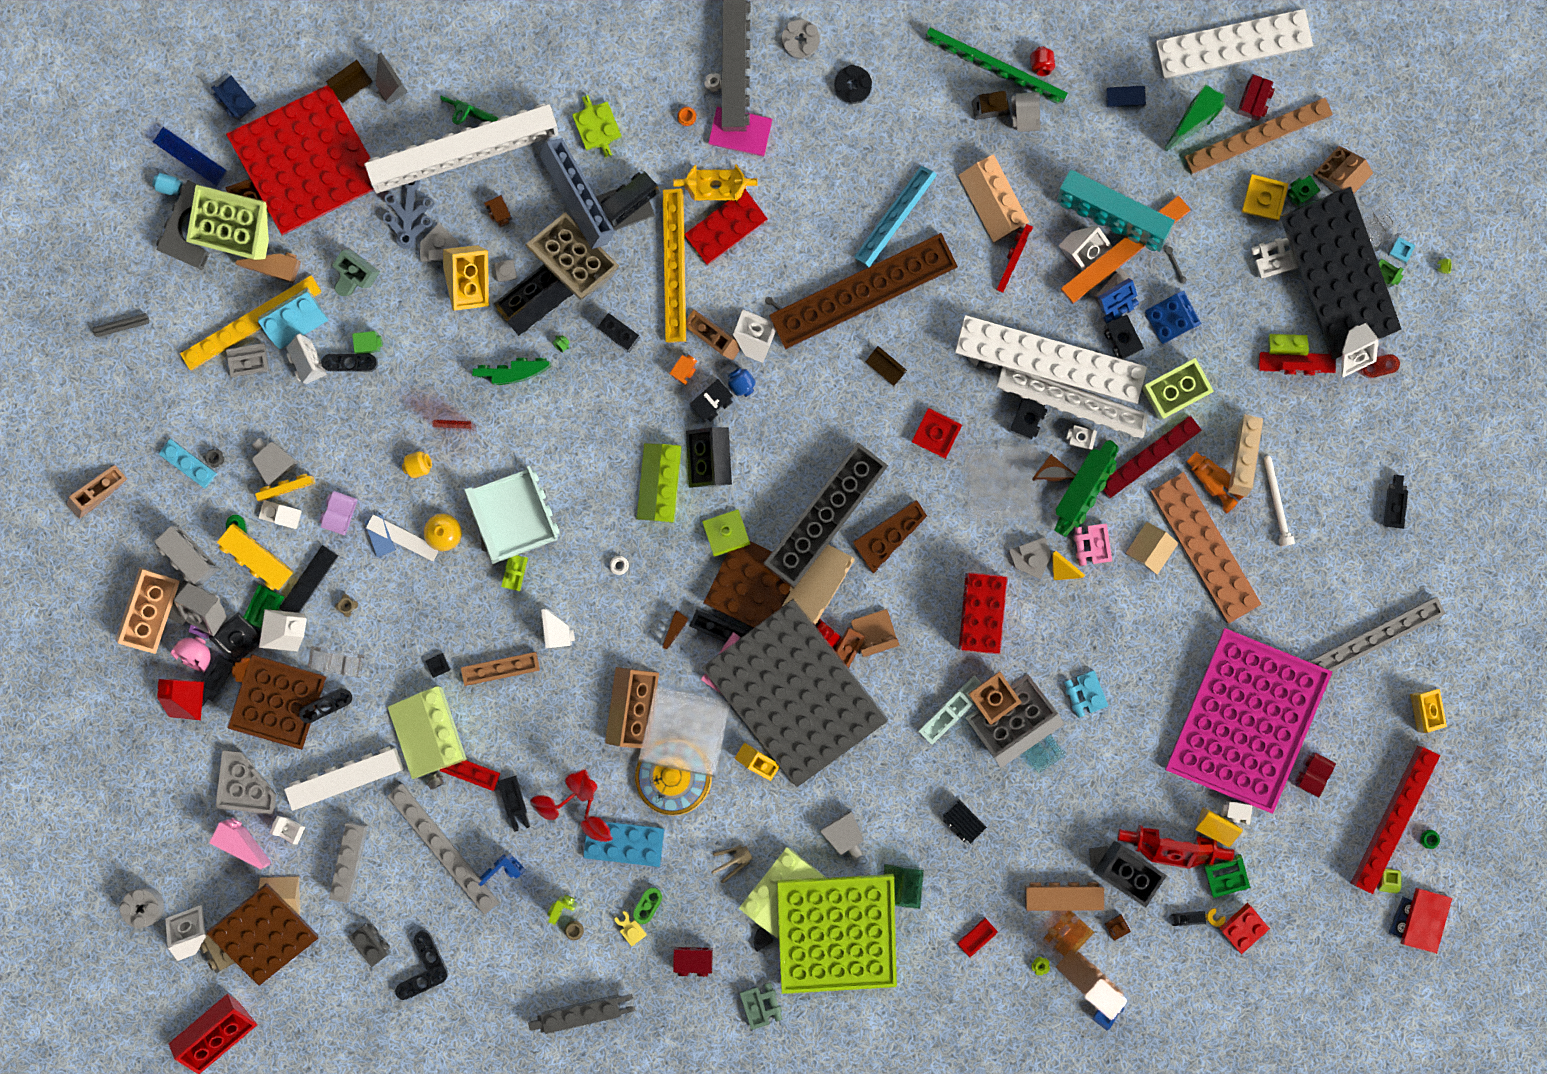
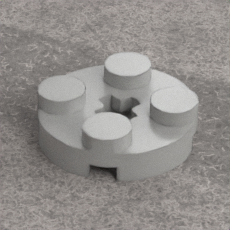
M791 21L782 33V45L785 51L793 58L805 59L815 53L819 47L820 35L817 27L809 21ZM803 35L806 41L798 44V40H795V38Z

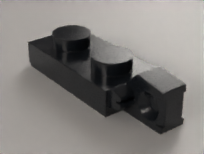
M1394 475L1393 484L1388 486L1383 527L1404 529L1408 499L1407 486L1403 485L1404 475Z
M217 655L201 682H204L202 706L205 705L208 699L212 701L230 675L233 666H235L234 663L221 655Z

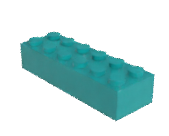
M1070 169L1059 190L1057 202L1063 208L1075 210L1081 217H1089L1100 226L1105 225L1116 234L1128 236V239L1132 242H1140L1151 251H1161L1175 222L1174 219Z

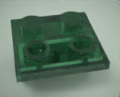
M884 864L883 875H894L895 906L920 909L924 876L923 867Z

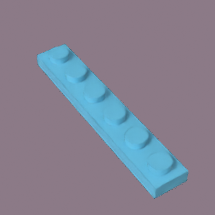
M922 165L855 254L854 258L858 262L868 267L871 266L937 175L934 171Z

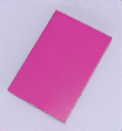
M716 107L708 144L764 157L773 119L750 114V125H746V131H723L722 107Z

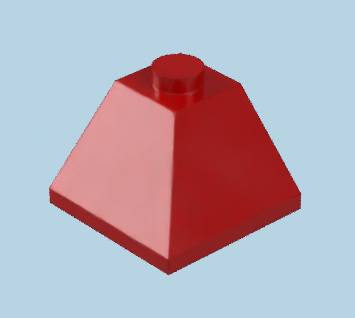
M158 679L157 699L169 717L201 720L204 682Z

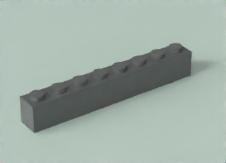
M723 0V131H746V125H750V114H747V107H750V95H747V88H750V76H747V69H750V57H747V50L751 49L750 38H747V31H751V21L747 20V13H751V1Z

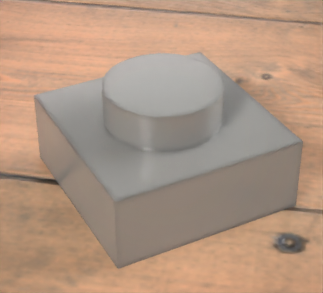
M514 260L494 263L499 283L517 279Z

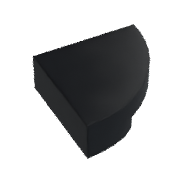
M763 927L756 931L754 937V948L758 952L773 942Z

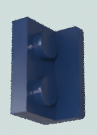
M232 75L217 87L215 85L211 87L214 90L212 95L219 103L224 102L227 106L225 111L231 118L235 116L240 120L257 106Z

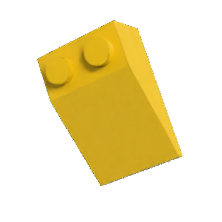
M479 245L443 249V269L452 310L489 306L488 250Z

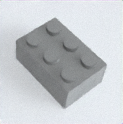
M170 526L154 541L158 545L156 549L163 556L167 555L171 559L169 561L176 570L180 569L184 573L183 578L190 584H204L220 569L181 527Z

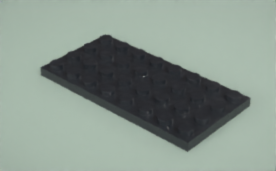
M1351 186L1280 216L1331 359H1337L1342 356L1348 333L1355 326H1361L1366 323L1378 339L1402 330Z

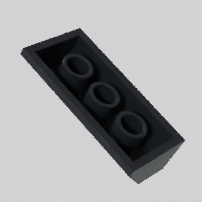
M543 264L493 304L516 334L520 336L574 293Z

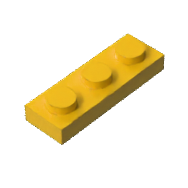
M306 473L296 476L297 480L289 482L288 479L278 482V486L273 488L271 486L260 488V492L255 493L257 501L262 502L316 484L314 477L308 476Z

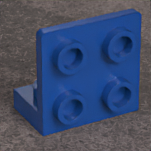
M1185 291L1176 293L1145 310L1162 344L1201 325Z
M511 853L508 856L503 854L493 864L495 866L493 870L489 868L479 877L482 881L478 885L481 887L502 866L505 867L504 871L509 877H515L516 879L526 869Z

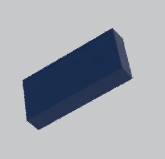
M1145 85L1107 87V108L1145 106Z

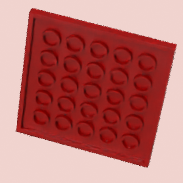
M329 85L226 133L229 142L261 200L266 202L267 210L281 236L374 191L365 163L369 162L368 160L371 158Z

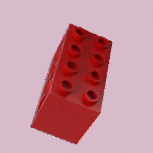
M965 573L958 650L1000 654L1007 576Z

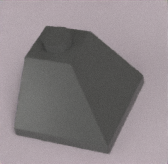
M381 52L378 54L376 86L379 91L376 93L382 102L386 100L390 105L408 92Z

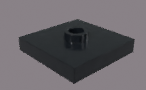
M238 612L224 623L214 636L210 635L209 639L235 664V662L241 661V658H244L259 645L261 634Z

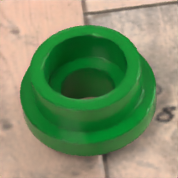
M1426 830L1421 834L1420 842L1423 847L1434 849L1440 843V836L1436 831ZM1428 836H1432L1433 838L1431 843L1427 842Z

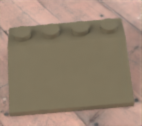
M566 212L525 245L580 300L610 280L619 267L601 247L591 249L578 224Z

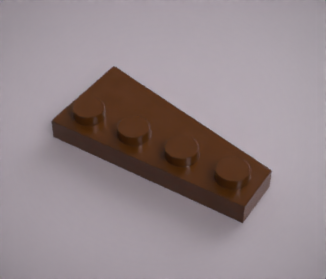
M914 500L852 541L873 574L897 547L903 543L909 534L921 524L927 515L919 502Z

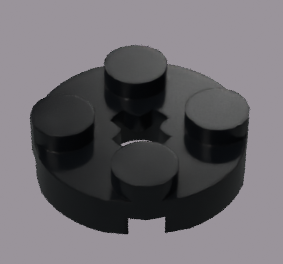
M848 65L841 69L836 75L834 82L836 95L846 104L862 103L869 97L872 89V79L869 73L864 68L855 65ZM857 81L856 85L858 88L849 89L850 84L848 82Z

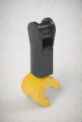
M1216 908L1209 909L1206 914L1205 911L1171 914L1173 916L1172 926L1206 924V921L1213 926H1221L1224 924L1226 917L1220 916L1217 920H1213ZM1186 915V922L1181 923V916Z

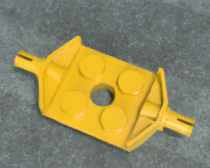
M735 164V169L697 170V165H694L687 178L673 179V186L685 187V190H688L690 197L694 201L738 200L746 186H758V178L744 177L737 164ZM719 185L720 188L714 189L712 186Z

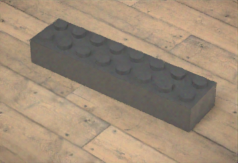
M857 443L771 553L763 566L794 589L881 477L888 465L860 443Z

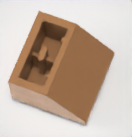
M1339 146L1313 174L1333 193L1348 186H1351L1353 193H1355L1370 178L1373 171L1365 158Z

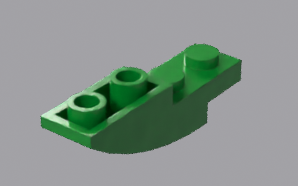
M516 358V361H511V369H508V365H497V368H489V365H478V368H473L472 376L474 378H492L493 385L514 384L543 373L551 367V362L547 361V358H535V361H527V358Z

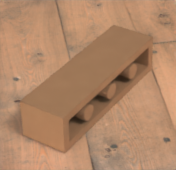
M1094 881L1087 882V885H1080V882H1068V885H1060V882H1049V885H1041V882H1029V885L1025 886L1026 911L1104 910V887L1099 885V882Z

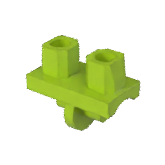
M516 555L508 558L501 587L521 591L528 562L527 557Z

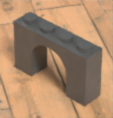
M187 180L186 184L184 183L180 189L181 195L179 200L172 207L173 213L171 218H168L165 222V231L157 240L156 250L203 271L210 253L186 242L182 234V223L185 217L191 213L195 187L198 185Z

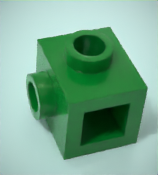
M1309 175L1303 180L1298 178L1290 184L1291 188L1287 192L1289 193V200L1293 204L1300 206L1321 190Z

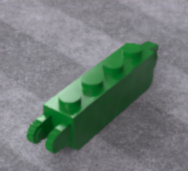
M1113 440L1106 441L1100 451L1097 449L1090 451L1055 509L1059 519L1054 531L1066 537L1073 527L1078 528L1085 521L1086 514L1094 506L1097 495L1105 488L1109 475L1114 473L1117 464L1114 459L1117 456L1119 447Z

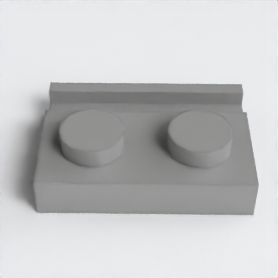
M262 343L227 349L230 377L234 378L270 371L266 345Z

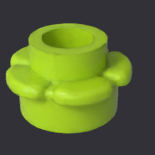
M1036 957L1031 964V969L1035 971L1036 975L1043 976V974H1047L1050 971V962L1046 958Z

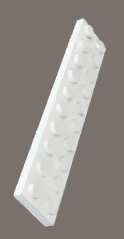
M966 315L963 317L954 352L1134 404H1138L1147 366Z

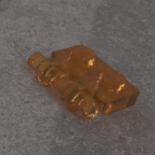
M1068 911L1065 915L1062 914L1054 927L1051 926L1044 937L1049 943L1055 937L1058 942L1053 947L1063 956L1070 950L1076 953L1094 933L1080 918L1073 923L1071 919L1075 914L1072 911ZM1065 925L1069 926L1070 929L1061 936L1059 932Z

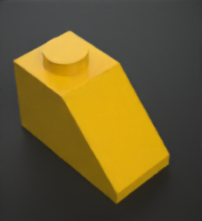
M745 742L734 758L746 768L769 781L772 780L780 768L776 761Z

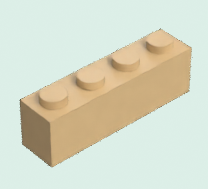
M1245 414L1239 422L1228 493L1247 497L1253 489L1263 418Z

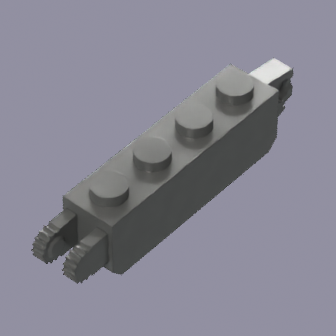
M628 994L619 997L618 995H612L544 1011L542 1014L537 1015V1020L529 1021V1030L540 1029L541 1033L548 1034L621 1017L622 1014L636 1011L635 1006L620 1008V1002L630 1001L633 999V995Z

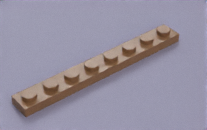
M1325 97L1185 156L1184 159L1192 175L1332 116L1333 113Z

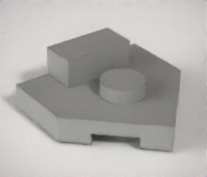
M439 223L420 242L421 262H443V249L459 247V242Z
M1045 537L1009 550L1015 568L1038 579H1041L1052 555Z

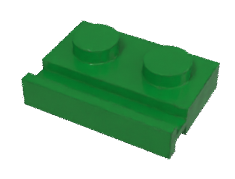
M258 585L244 618L249 623L262 629L264 610L278 611L284 596L262 585Z

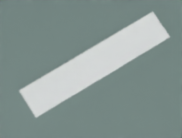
M372 515L366 528L387 538L383 519ZM385 521L393 542L434 561L438 551L432 549L425 540Z

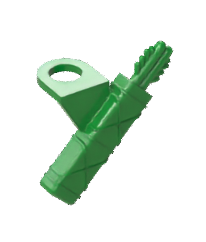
M440 96L442 101L454 105L455 111L452 116V122L455 125L461 124L467 115L483 122L490 121L492 123L498 121L499 117L471 106L466 102L458 99L454 101L445 96ZM462 112L461 118L457 120L458 114Z

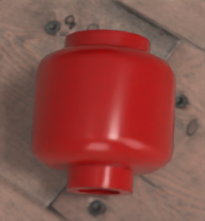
M1040 46L1030 54L1032 72L1040 77L1048 76L1052 73L1056 64L1054 52L1051 49Z

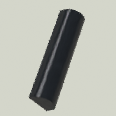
M699 608L696 609L689 627L725 643L733 632L740 637L749 632Z

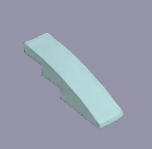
M975 675L919 730L931 745L974 704L968 693L982 684Z

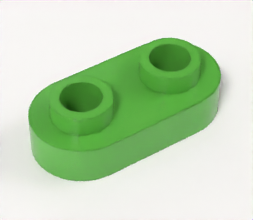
M650 887L644 892L633 913L637 923L646 924L652 919L663 897L662 892L658 888ZM654 893L657 896V898L655 900H651L649 898V895ZM645 910L647 916L642 917L640 911Z

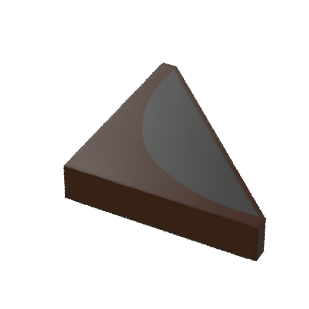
M1051 454L1033 476L1032 480L1073 481L1076 474Z

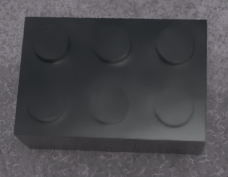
M1115 840L1093 871V873L1145 908L1167 877L1166 874Z

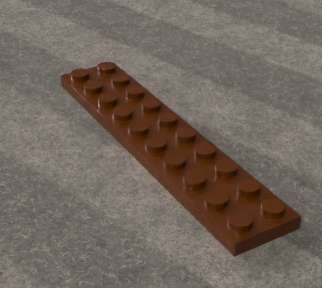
M939 233L770 314L769 317L785 350L938 278L958 268L942 233Z

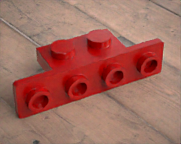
M1260 352L1259 371L1284 372V375H1296V372H1300L1305 376H1314L1315 373H1335L1336 359H1331L1330 354L1285 355Z

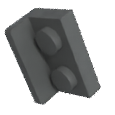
M367 922L351 934L349 939L368 964L373 967L391 952L388 942L385 939L381 940L377 935L379 933L377 928Z

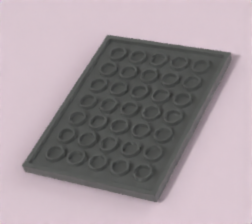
M794 598L702 667L796 787H799L888 722L886 715Z

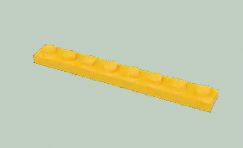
M681 188L663 190L665 342H686L684 195Z
M312 275L180 353L189 370L195 369L262 329L258 322L259 316L304 289L309 288L314 297L322 293Z

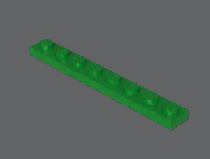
M931 27L926 34V39H928V43L931 45L943 46L948 53L953 55L957 53L963 56L962 59L970 63L974 61L980 64V67L986 71L991 69L997 72V75L1003 79L1010 78L1014 80V84L1017 86H1027L1031 88L1032 92H1039V96L1042 94L1048 96V99L1053 103L1059 104L1060 102L1063 104L1068 94L1051 84Z

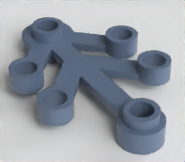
M420 180L415 181V184L412 186L405 184L407 188L405 210L397 202L394 194L389 193L384 198L386 204L391 206L404 221L402 229L396 223L392 213L387 212L383 215V221L396 232L397 244L403 249L412 248L416 243V236L433 225V220L429 216H424L421 219V223L411 230L412 222L428 209H432L435 206L434 200L431 197H426L423 199V204L413 211L415 191L420 187ZM394 197V201L389 203L388 198ZM427 200L432 201L431 206L425 205ZM388 215L392 216V220L390 222L386 221V217ZM425 219L430 220L429 225H424ZM408 236L409 241L403 242V237Z

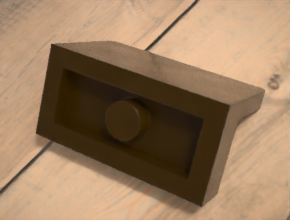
M355 60L328 79L326 83L334 91L340 102L344 103L370 85L372 79L359 61Z
M879 346L875 348L874 352L865 361L868 366L893 387L907 372L901 364Z

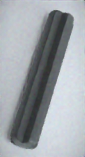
M144 313L93 327V334L95 337H100L150 323L149 316Z

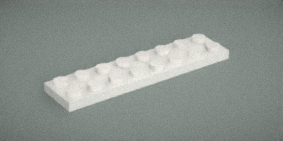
M1305 9L1155 42L1163 79L1313 47Z
M1006 367L1001 369L997 387L1003 391L1013 392L1023 398L1036 400L1042 405H1050L1059 411H1067L1076 417L1086 418L1096 424L1109 426L1113 430L1126 432L1132 437H1144L1147 413L1056 381Z

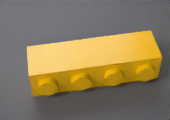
M234 523L217 541L219 544L218 548L221 551L235 556L234 561L241 566L245 564L250 568L249 572L256 578L261 577L264 579V584L271 590H279L294 572Z

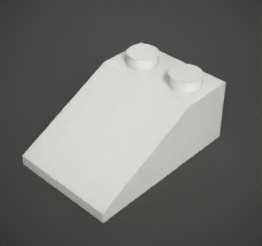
M301 334L296 335L287 347L289 352L287 357L290 363H294L297 369L294 372L299 382L302 381L308 384L327 375L312 341Z

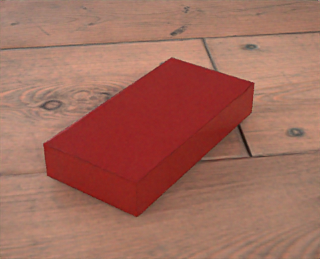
M984 917L957 944L969 957H972L998 931Z

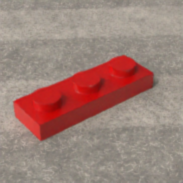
M467 760L439 770L491 791L495 790L501 774Z

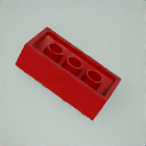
M226 994L169 1042L168 1045L176 1061L196 1074H201L254 1029L257 1023L238 1000Z

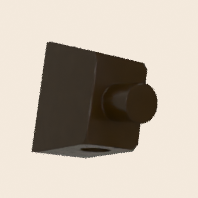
M1006 91L980 94L972 101L974 120L1010 115Z

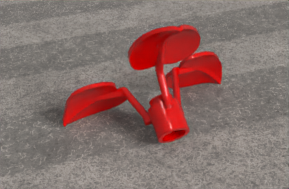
M586 769L571 773L565 778V783L573 794L560 804L555 805L554 800L545 795H537L531 798L530 803L541 817L547 820L557 819L559 816L557 809L561 808L575 796L580 801L588 800L584 815L585 820L580 823L582 830L588 837L596 841L607 842L613 839L608 826L602 819L588 816L591 802L594 799V792L598 787L590 779Z

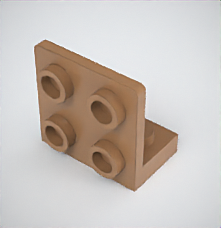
M887 609L851 621L853 629L866 636L860 646L863 658L900 646Z

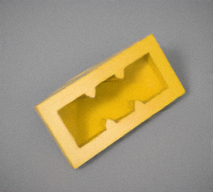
M1056 550L1051 553L1053 579L1055 581L1078 579L1085 576L1084 573Z

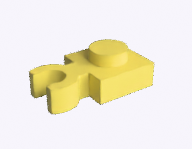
M624 910L622 913L626 917L625 920L620 921L618 917H615V922L624 927L620 932L632 947L644 938L647 933L635 920L631 922L629 920V913Z

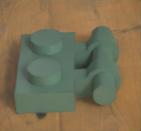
M771 982L764 984L766 992L760 993L758 986L740 992L751 1030L769 1025V1016L773 1015L775 1022L783 1019L781 1006H778L776 1000L777 993L773 989ZM764 999L769 1000L771 1006L770 1009H765L763 1003Z

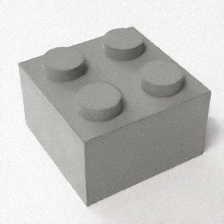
M187 583L174 599L184 621L212 636L217 633L227 620L224 612L225 609L220 603V598L213 593L205 592L198 585L193 586Z

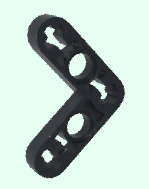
M426 930L419 931L414 936V944L425 965L426 971L401 982L396 987L395 994L400 1000H407L443 983L448 977L447 967L433 937ZM421 934L423 937L427 936L428 938L425 941L427 947L430 944L432 945V948H428L424 952L422 951V949L425 948L424 943H419L418 941ZM430 951L436 954L434 962H429L426 959V954ZM438 969L439 972L443 971L442 979L436 977L432 980L434 983L431 984L430 977L437 973L436 970ZM420 977L427 980V986L424 988H420L417 985V979ZM412 981L414 989L409 990L407 996L404 993L400 994L401 986L408 988L411 986L410 982Z

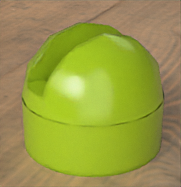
M1444 258L1437 262V264H1440V268H1437L1438 272L1442 274L1451 273L1452 262L1450 258Z

